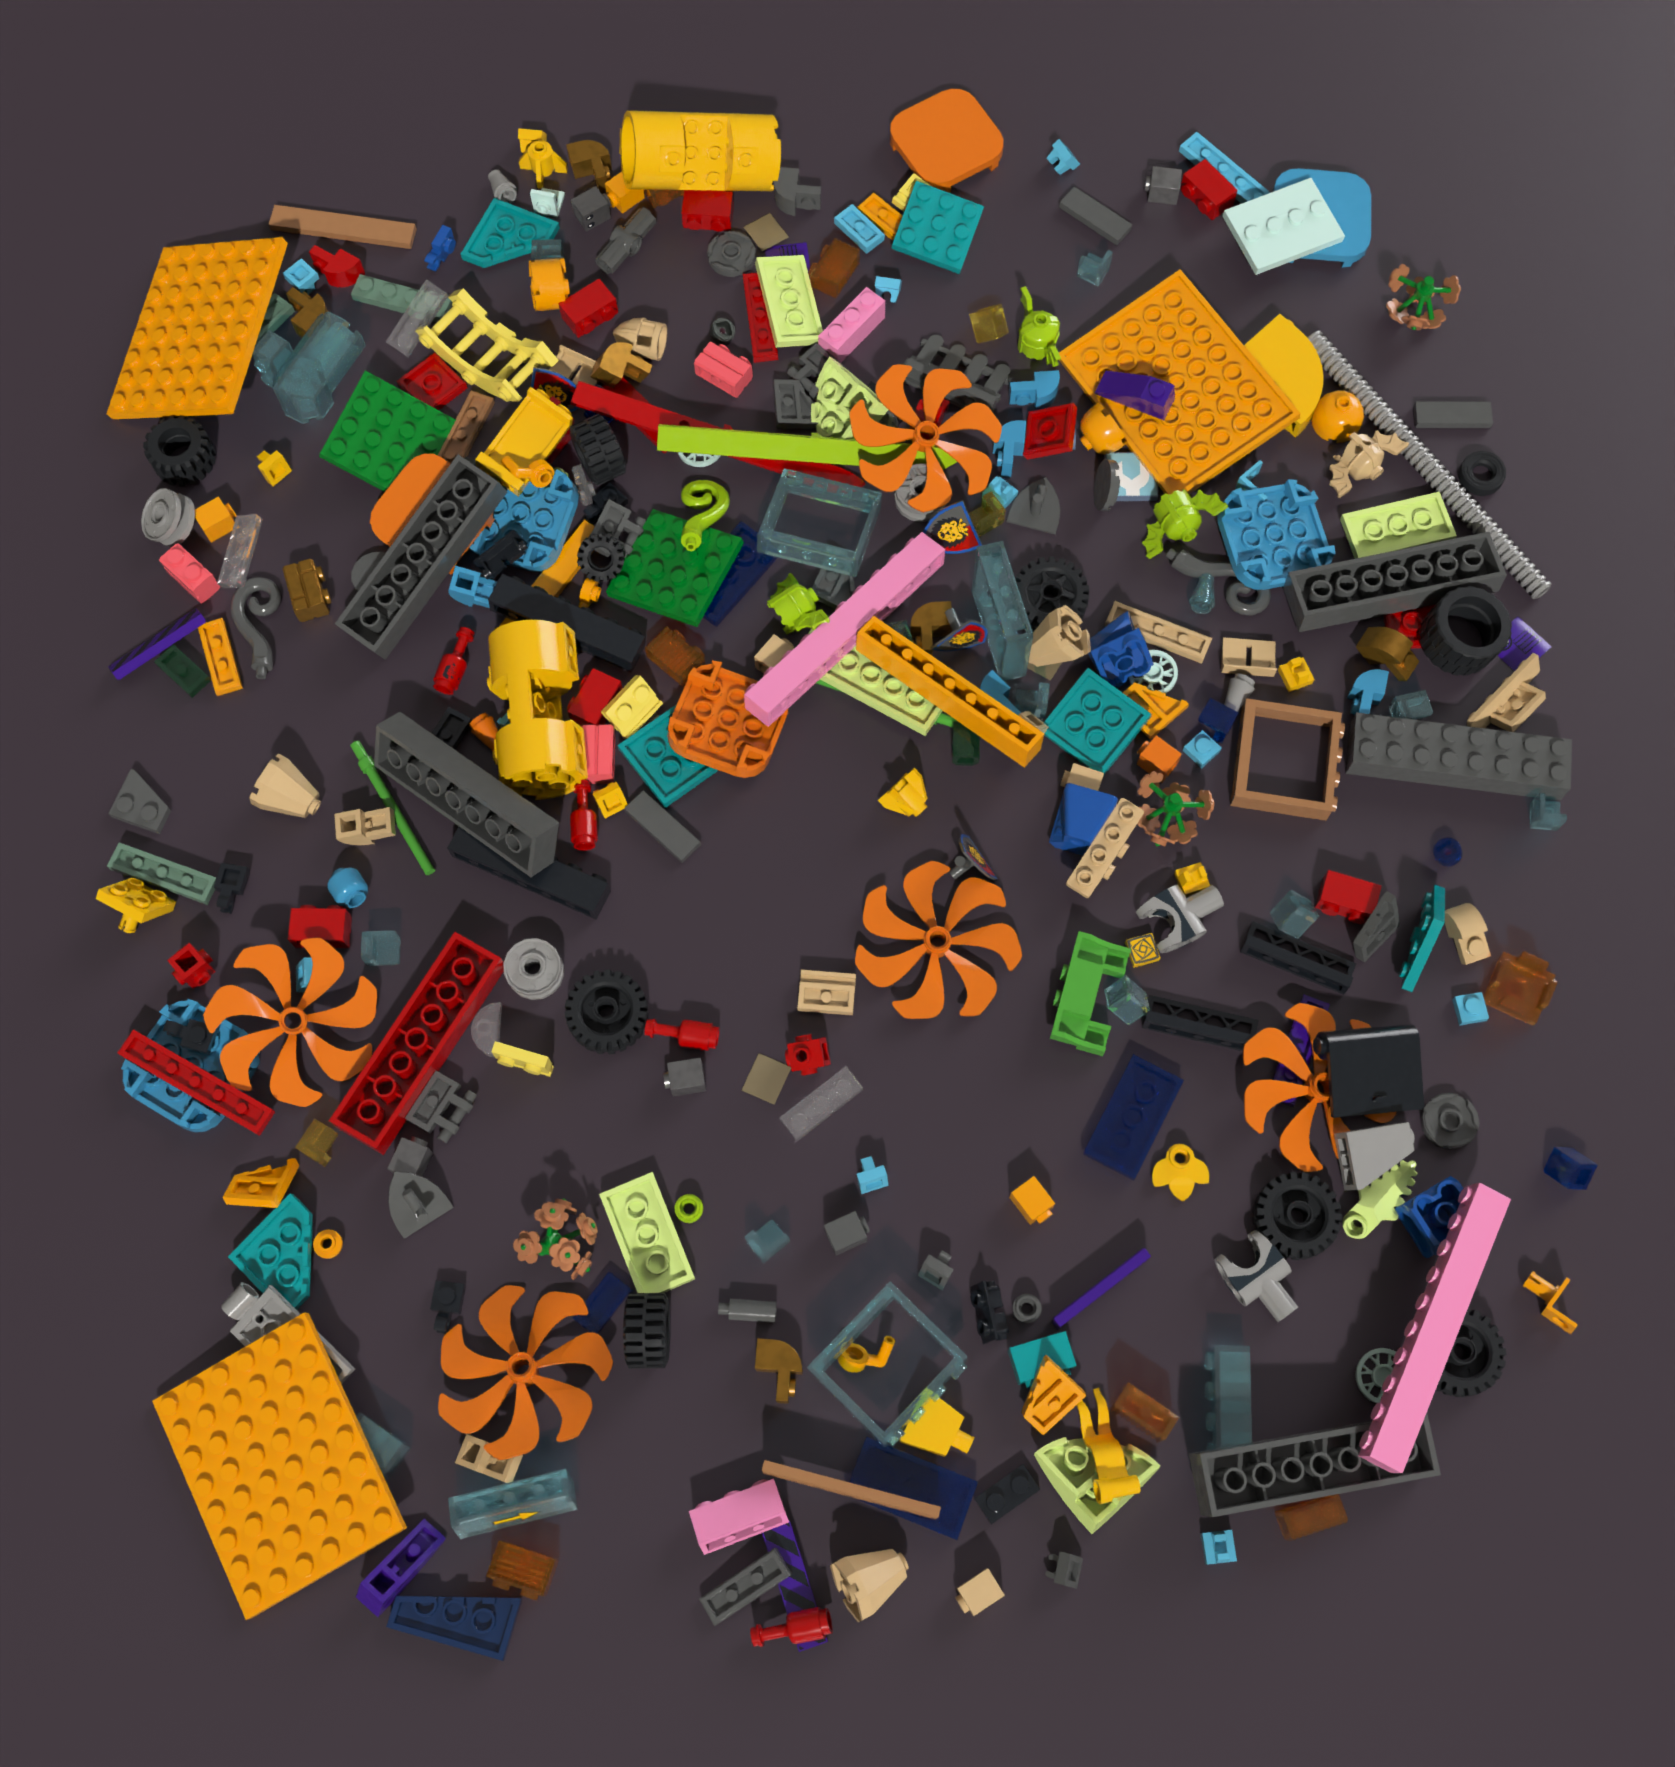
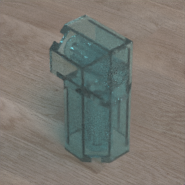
M329 311L325 312L324 315L323 313L319 314L273 377V390L286 416L304 424L309 422L308 419H323L333 406V391L366 347L362 334L357 330L352 333L348 329L351 324L345 319Z

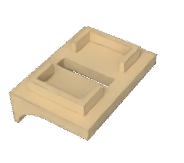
M563 345L559 346V352L556 357L559 361L553 367H550L549 370L558 372L570 379L580 365L581 368L572 382L577 385L578 381L597 386L599 381L590 377L596 361Z
M1223 637L1221 673L1274 677L1277 671L1275 666L1276 641ZM1246 648H1251L1250 666H1246Z

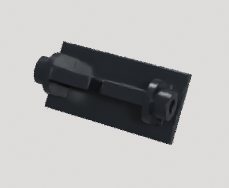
M513 529L473 562L482 570V574L487 580L491 577L494 579L507 568L504 563L506 560L512 564L522 555L526 554L525 551L528 549L527 542Z
M982 1281L971 1286L970 1299L973 1307H975L978 1320L977 1331L981 1336L982 1343L987 1344L994 1340L1002 1341L1008 1339L1007 1333H1009L1005 1312L995 1313L994 1308L1003 1307L999 1286H996L995 1281Z

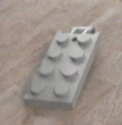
M242 1282L221 1305L223 1311L228 1316L239 1320L230 1329V1332L244 1346L251 1344L300 1315L272 1285H269L266 1291L259 1297L258 1293L250 1285ZM261 1315L264 1318L263 1322L260 1321ZM318 1332L341 1384H343L355 1368Z

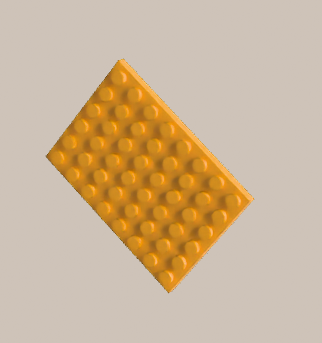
M277 237L163 247L106 413L111 419L234 413L288 245L285 239Z
M1181 269L1059 352L1061 364L1095 405L1099 402L1104 407L1102 410L1105 416L1108 414L1112 416L1125 436L1123 439L1128 442L1126 446L1134 453L1161 490L1167 494H1172L1176 490H1186L1188 494L1192 493L1300 418L1301 413ZM1105 371L1152 376L1175 386V400L1165 420L1096 395L1095 391Z
M304 1312L152 1401L246 1620L252 1619L407 1529L309 1313Z

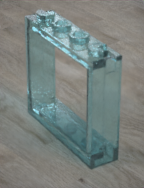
M784 468L757 534V552L856 577L881 510L882 493ZM788 493L869 513L856 551L774 531Z
M1003 541L978 546L976 549L972 594L981 622L987 628V641L998 676L1003 681L1024 677L1027 672L1033 632ZM1022 629L1026 631L1024 634L1017 633L1018 630Z
M890 1281L812 1361L807 1369L885 1448L889 1443L894 1446L905 1435L902 1429L910 1421L915 1424L926 1413L923 1407L931 1399L936 1402L945 1393L947 1388L944 1385L951 1377L957 1380L967 1369L964 1363L967 1361L968 1356ZM895 1300L953 1359L900 1416L883 1431L825 1371L880 1313Z

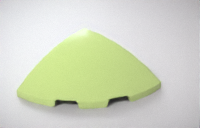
M829 356L816 382V387L819 390L816 402L811 404V422L819 423L816 425V430L822 437L854 439L849 412L859 400H864L869 417L876 422L882 419L888 409L869 387Z
M1063 1437L1043 1446L1034 1453L1036 1460L1055 1490L1091 1534L1097 1531L1134 1496L1133 1494L1113 1498L1112 1502L1104 1504L1097 1503L1093 1491V1480L1098 1479L1095 1461L1090 1448L1086 1446L1083 1438L1067 1440L1066 1437ZM1131 1444L1121 1445L1128 1475H1136L1141 1488L1160 1468V1465L1137 1447Z

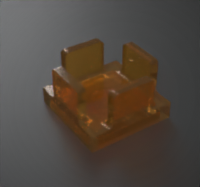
M1523 951L1518 957L1503 952L1499 957L1483 996L1485 1004L1534 1026L1542 1010L1551 1001L1558 981L1554 980L1556 975L1546 971L1549 962Z

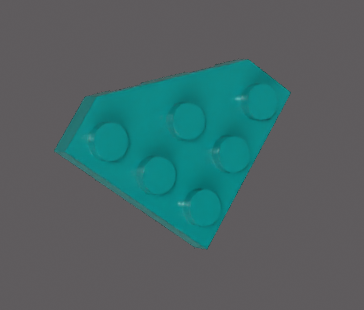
M493 198L461 252L462 260L486 268L548 248L560 229L559 222Z
M1434 885L1431 893L1426 892L1421 903L1423 910L1418 927L1415 926L1410 937L1412 944L1407 962H1403L1399 971V977L1402 978L1401 989L1413 992L1445 923V888Z
M290 1193L279 1204L278 1208H275L228 1256L262 1293L266 1291L269 1285H272L296 1310L310 1297L313 1213L294 1194Z

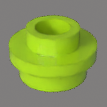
M693 1194L681 1196L675 1203L676 1216L684 1223L696 1222L703 1214L702 1201ZM688 1204L693 1205L695 1208L691 1214L684 1212V1208Z

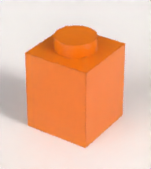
M1156 735L1151 742L1146 740L1137 753L1140 756L1137 765L1149 774L1153 771L1163 774L1161 781L1163 783L1178 765L1182 753Z

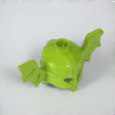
M1026 286L1021 287L1022 298H1020V301L1023 303L1025 314L1018 330V350L1030 359L1042 360L1046 357L1047 365L1052 364L1053 367L1059 365L1058 360L1061 359L1056 348L1060 335V322L1051 313L1043 310L1033 311L1031 295Z
M1176 490L1172 494L1165 493L1161 496V501L1154 506L1153 513L1158 521L1146 526L1148 535L1142 542L1147 550L1146 557L1151 559L1163 551L1162 539L1164 533L1172 540L1182 539L1184 542L1193 540L1197 536L1196 531L1202 523L1199 510H1205L1212 516H1216L1227 509L1228 505L1219 499L1217 493L1206 495L1201 490H1198V493L1193 498L1190 497L1186 490Z
M789 573L783 582L777 583V592L770 596L771 599L767 601V606L774 608L776 614L781 616V623L786 626L783 628L786 635L795 630L798 632L806 627L815 630L818 625L830 622L829 617L822 609L816 611L815 603L819 601V598L811 587L806 589L800 585L792 573Z

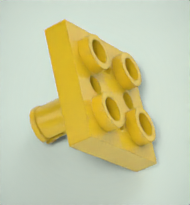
M129 878L100 888L95 898L123 913L118 928L122 930L125 926L123 931L127 933H135L138 922L144 923L172 912L176 901L168 898L164 892L153 890L144 885L143 881L136 878Z

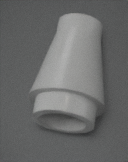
M491 171L488 179L491 183L494 198L511 204L517 196L516 186L501 171Z
M1236 673L1235 677L1230 679L1222 709L1236 715L1246 698H1249L1255 690L1253 687L1255 681L1244 674Z

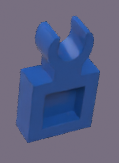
M442 225L432 241V250L426 255L424 260L429 263L427 268L433 271H437L440 262H445L456 246L452 229Z

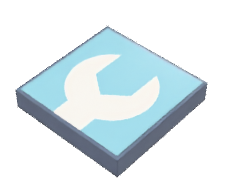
M1114 452L1104 455V459L1115 460L1119 465V470H1115L1116 476H1119L1120 479L1119 493L1116 501L1158 500V484L1133 452Z

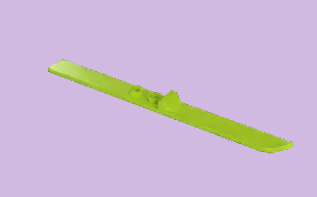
M658 424L657 451L859 466L860 459L877 466L887 464L900 456L911 445L909 443H896L881 447H866L859 444L855 439L822 437L820 434L812 432L811 436L663 424ZM934 446L932 448L942 470L957 463L955 459L939 447ZM917 451L912 465L926 464L925 452Z

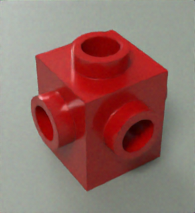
M190 943L167 960L175 969L171 973L181 985L187 983L193 989L207 983L211 975L216 972L210 965L213 959L203 948L198 951Z
M811 1034L795 1037V1042L787 1044L788 1049L785 1050V1059L787 1065L791 1066L792 1072L801 1071V1076L818 1073V1067L831 1065L826 1037L812 1039Z

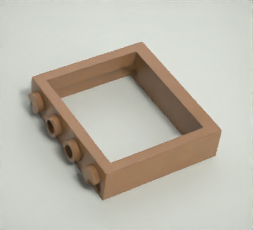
M1246 698L1241 709L1230 806L1326 821L1331 812L1336 811L1338 797L1334 796V788L1338 787L1340 781V772H1337L1336 768L1337 763L1341 761L1343 748L1339 747V739L1343 738L1345 723H1341L1342 713ZM1255 716L1330 727L1322 802L1246 790Z

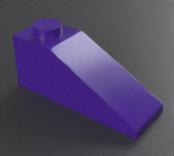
M1105 371L1095 394L1165 420L1175 400V386L1152 376Z
M423 1519L360 1583L356 1598L375 1616L379 1617L391 1605L395 1597L403 1592L444 1543L446 1538L428 1521Z

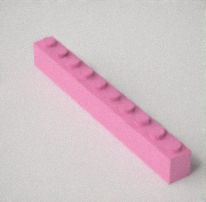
M923 532L915 539L911 538L903 550L898 554H893L881 570L877 569L867 583L863 586H858L846 602L842 601L836 607L835 612L829 616V623H822L811 634H806L800 640L797 647L787 651L775 667L768 668L762 679L756 684H751L746 689L744 694L745 709L769 727L856 646L857 632L873 616L883 621L944 564L945 549Z
M1482 1183L1468 1185L1461 1191L1458 1197L1460 1204L1457 1212L1451 1216L1448 1222L1449 1232L1447 1237L1440 1243L1437 1249L1439 1257L1435 1266L1429 1270L1426 1276L1428 1284L1424 1293L1416 1301V1314L1405 1328V1341L1403 1346L1394 1355L1393 1363L1395 1366L1391 1375L1387 1376L1382 1385L1384 1393L1380 1403L1374 1406L1371 1412L1372 1423L1370 1428L1362 1435L1359 1443L1361 1447L1359 1457L1390 1473H1403L1511 1201L1510 1198Z

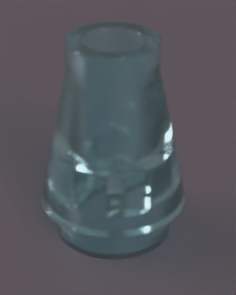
M1209 574L1200 575L1189 600L1191 609L1198 614H1207L1215 606L1214 577Z

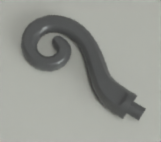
M1173 548L1166 555L1167 558L1173 561L1171 567L1190 577H1236L1230 562L1203 561L1185 550L1179 553ZM1237 581L1230 584L1227 588L1226 602L1234 612L1245 616H1253L1267 608L1271 599L1270 589L1256 590V600L1252 603H1244L1237 598V594H1248L1251 588Z
M254 577L240 584L234 592L231 600V616L239 632L252 647L251 668L256 671V678L265 679L267 672L273 669V653L267 639L247 619L245 604L252 593L265 591L270 596L267 603L260 604L256 597H251L248 607L255 615H271L277 611L281 604V591L272 580L264 577Z

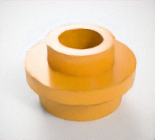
M330 1229L318 1233L313 1242L315 1253L324 1259H331L337 1256L343 1247V1240L340 1234ZM326 1239H331V1246L324 1249L323 1242Z

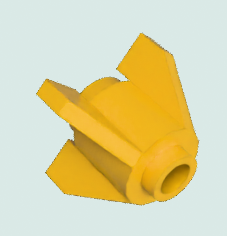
M543 140L531 143L519 159L520 169L533 170L536 173L538 189L543 188L544 177L551 175L554 168L555 172L567 173L568 171L567 163L552 150L548 142Z
M915 768L909 773L906 772L878 801L886 809L908 817L912 814L917 817L926 809L927 805L925 802L928 799L922 775Z

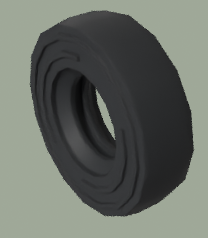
M1477 451L1471 453L1463 460L1459 467L1458 478L1466 491L1478 496L1492 495L1500 489L1506 479V467L1497 455L1487 451ZM1477 466L1488 468L1492 474L1491 479L1487 481L1478 480L1473 474V469Z

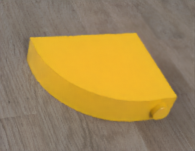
M1279 314L1244 346L1301 413L1297 421L1285 428L1296 438L1310 422L1319 402L1323 388V369L1318 353L1310 340L1295 327L1291 320Z

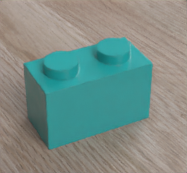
M1066 1331L1008 1349L1018 1385L1025 1383L1026 1388L1032 1386L1045 1355L1052 1359L1068 1376L1072 1375L1070 1370L1077 1366Z

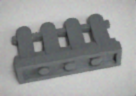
M932 335L928 340L923 338L920 344L922 350L918 356L912 355L911 358L907 357L903 365L912 367L904 383L922 391L925 377L930 371L939 368L957 370L959 365L967 367L963 374L972 384L971 388L952 390L944 398L962 409L972 403H982L988 406L994 413L996 402L999 403L1002 396L999 392L1004 384L1009 386L1010 382H1012V377L1009 376V366L999 364L995 370L987 367L988 358L985 355H975L971 360L965 357L966 349L959 344L952 346L950 350L943 347L944 340L939 335ZM937 355L944 357L939 367L932 364ZM982 374L989 377L984 387L976 384Z

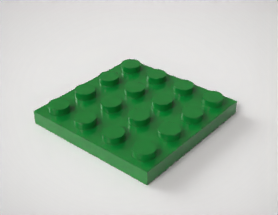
M365 370L321 450L319 457L385 492L414 457L424 453L439 454L456 420Z
M653 509L643 526L644 531L641 536L637 537L632 546L631 554H627L622 570L612 579L606 593L608 597L698 627L744 542L741 537L708 527L702 532L701 545L694 551H688L681 544L682 530L688 520Z

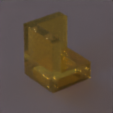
M1002 304L981 308L969 314L977 343L999 339L1009 333Z
M991 491L982 497V506L969 513L978 536L981 537L1004 523L1006 510Z
M314 1119L295 1148L326 1167L331 1159L326 1153L337 1138L338 1133Z

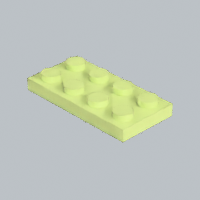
M804 255L757 257L755 266L775 347L818 344V336L823 332Z
M1440 492L1342 514L1340 518L1355 559L1455 539L1457 536Z
M653 1172L599 1194L637 1293H664L695 1280Z

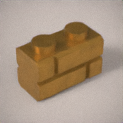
M313 559L283 566L282 569L293 610L299 622L329 615L330 612L327 604L332 603L328 589H323L321 583L326 581L322 567H316Z

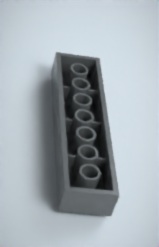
M458 454L340 615L335 625L386 660L506 495L507 491L494 478Z
M1490 532L1288 572L1283 590L1298 632L1436 605L1446 593L1458 587L1473 586L1474 588H1482L1489 593L1499 592L1507 574Z
M398 712L376 725L375 767L529 877H533L554 862L559 822L540 810L533 803L520 796L513 789L507 787L403 713Z
M1356 713L1349 724L1346 774L1558 801L1571 789L1572 739Z
M1426 1413L1403 1473H1390L1358 1456L1361 1450L1359 1446L1361 1437L1369 1430L1372 1421L1189 1453L1200 1515L1217 1517L1439 1476L1441 1473L1428 1414Z

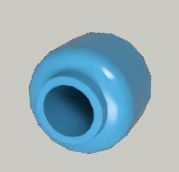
M339 868L335 870L327 883V888L336 903L345 908L358 907L365 901L368 894V885L355 868Z

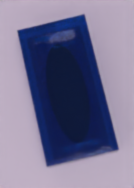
M608 1272L585 1301L589 1311L588 1315H574L573 1319L589 1332L599 1334L628 1297L629 1293H631L632 1289L611 1272Z

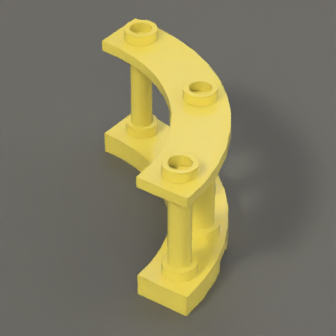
M464 288L455 290L448 297L453 302L452 308L431 329L426 325L415 330L419 335V341L426 348H432L444 361L459 372L469 385L475 384L506 402H519L522 399L516 389L533 373V367H553L559 361L543 341L524 338L522 341L515 338V332L500 322L497 325L493 324L486 318L487 312ZM459 314H464L473 323L474 328L451 350L438 336ZM486 334L495 344L472 366L460 356L480 335L484 336ZM507 350L515 355L495 377L482 372L502 351L505 352ZM528 362L509 382L506 380L522 363Z

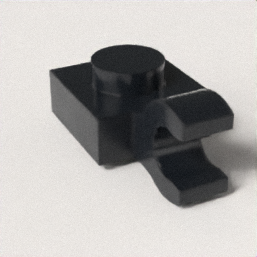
M611 483L607 484L592 497L593 504L588 505L583 510L587 515L585 520L594 525L598 521L608 499L624 507L628 504V498Z
M221 863L214 884L215 890L220 892L216 906L221 908L220 912L232 914L235 894L243 895L250 873L248 867Z
M190 1019L186 1027L167 1020L163 1031L167 1032V1035L181 1038L180 1046L210 1055L219 1028L217 1027L214 1033H210L203 1022Z
M436 1280L430 1309L438 1312L434 1323V1330H437V1333L446 1334L450 1330L452 1314L461 1315L466 1289L465 1284Z

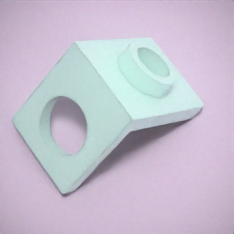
M541 188V191L531 189L530 196L534 213L558 218L565 192Z

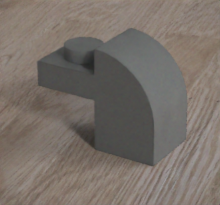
M780 167L778 181H773L774 200L778 208L792 216H796L797 208L821 210V186L800 185L799 168Z

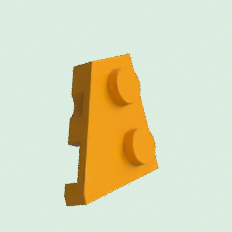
M1135 682L1123 692L1151 713L1152 717L1141 729L1150 740L1189 707L1188 702L1185 700H1176L1166 696L1163 692L1149 690L1146 686Z
M296 1158L287 1159V1165L275 1169L267 1165L252 1172L247 1171L234 1175L223 1195L226 1205L278 1208L299 1168Z
M1045 1355L1021 1412L1023 1417L1044 1435L1084 1399L1086 1394L1052 1359Z

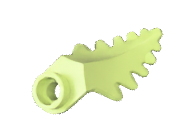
M1401 1160L1400 1166L1394 1165L1391 1171L1388 1170L1382 1174V1178L1378 1177L1370 1183V1186L1368 1185L1364 1189L1358 1190L1359 1202L1344 1216L1342 1221L1343 1229L1349 1237L1362 1239L1382 1220L1395 1221L1398 1219L1399 1215L1394 1207L1405 1203L1401 1195L1409 1196L1412 1193L1407 1188V1185L1413 1186L1415 1184V1180L1411 1177L1417 1176L1415 1171L1417 1164L1415 1161L1405 1162ZM1353 1220L1360 1221L1362 1227L1355 1226Z

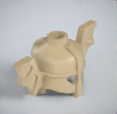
M1375 431L1374 436L1370 438L1366 434L1357 435L1353 432L1349 436L1351 441L1348 443L1342 457L1340 455L1333 456L1338 463L1331 464L1329 467L1333 474L1329 485L1334 487L1337 497L1341 498L1352 488L1348 474L1354 480L1369 478L1375 480L1384 471L1381 467L1384 451L1398 455L1408 447L1409 442L1400 440L1396 433L1383 435L1379 431Z

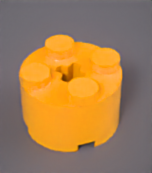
M564 258L529 261L530 288L535 311L559 309L558 303L565 301L568 298V294H570L568 279H565L564 275L566 273Z

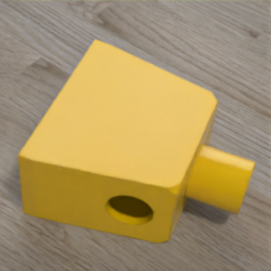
M925 1388L899 1442L945 1457L951 1446L967 1454L975 1437L959 1429L964 1419L963 1415Z

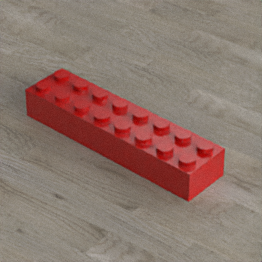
M454 932L329 1121L336 1128L384 1156L406 1122V1115L435 1071L440 1070L503 974L502 958Z

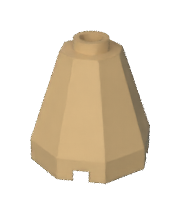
M1066 605L1050 612L1024 643V656L1030 664L1039 667L1073 661L1088 654L1091 651L1090 635L1087 629L1081 630L1079 625L1083 622L1080 616Z
M278 754L276 756L277 761L272 759L257 779L254 787L259 790L257 795L253 792L249 797L251 804L263 810L306 818L309 814L314 815L321 804V801L318 800L319 792L288 758Z
M893 1549L846 1556L830 1565L835 1586L838 1592L843 1591L846 1599H843V1602L857 1622L870 1617L882 1606L907 1578L906 1570L909 1569L901 1552L896 1553Z

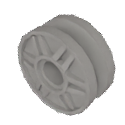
M922 463L912 465L904 483L894 494L895 505L901 515L916 522L930 521L935 514L946 507L945 505L932 511L920 512L908 505V500L920 495L916 492L923 491L925 488L927 467L926 464Z
M163 488L155 491L147 500L142 512L141 526L145 537L155 542H161L169 547H173L177 543H183L194 525V504L189 497L180 493L177 494L170 489Z
M538 938L524 939L516 943L507 952L503 962L504 976L512 990L520 997L529 1000L544 999L552 995L561 986L564 978V964L557 950L547 941ZM531 965H540V970L537 973L528 974V969Z

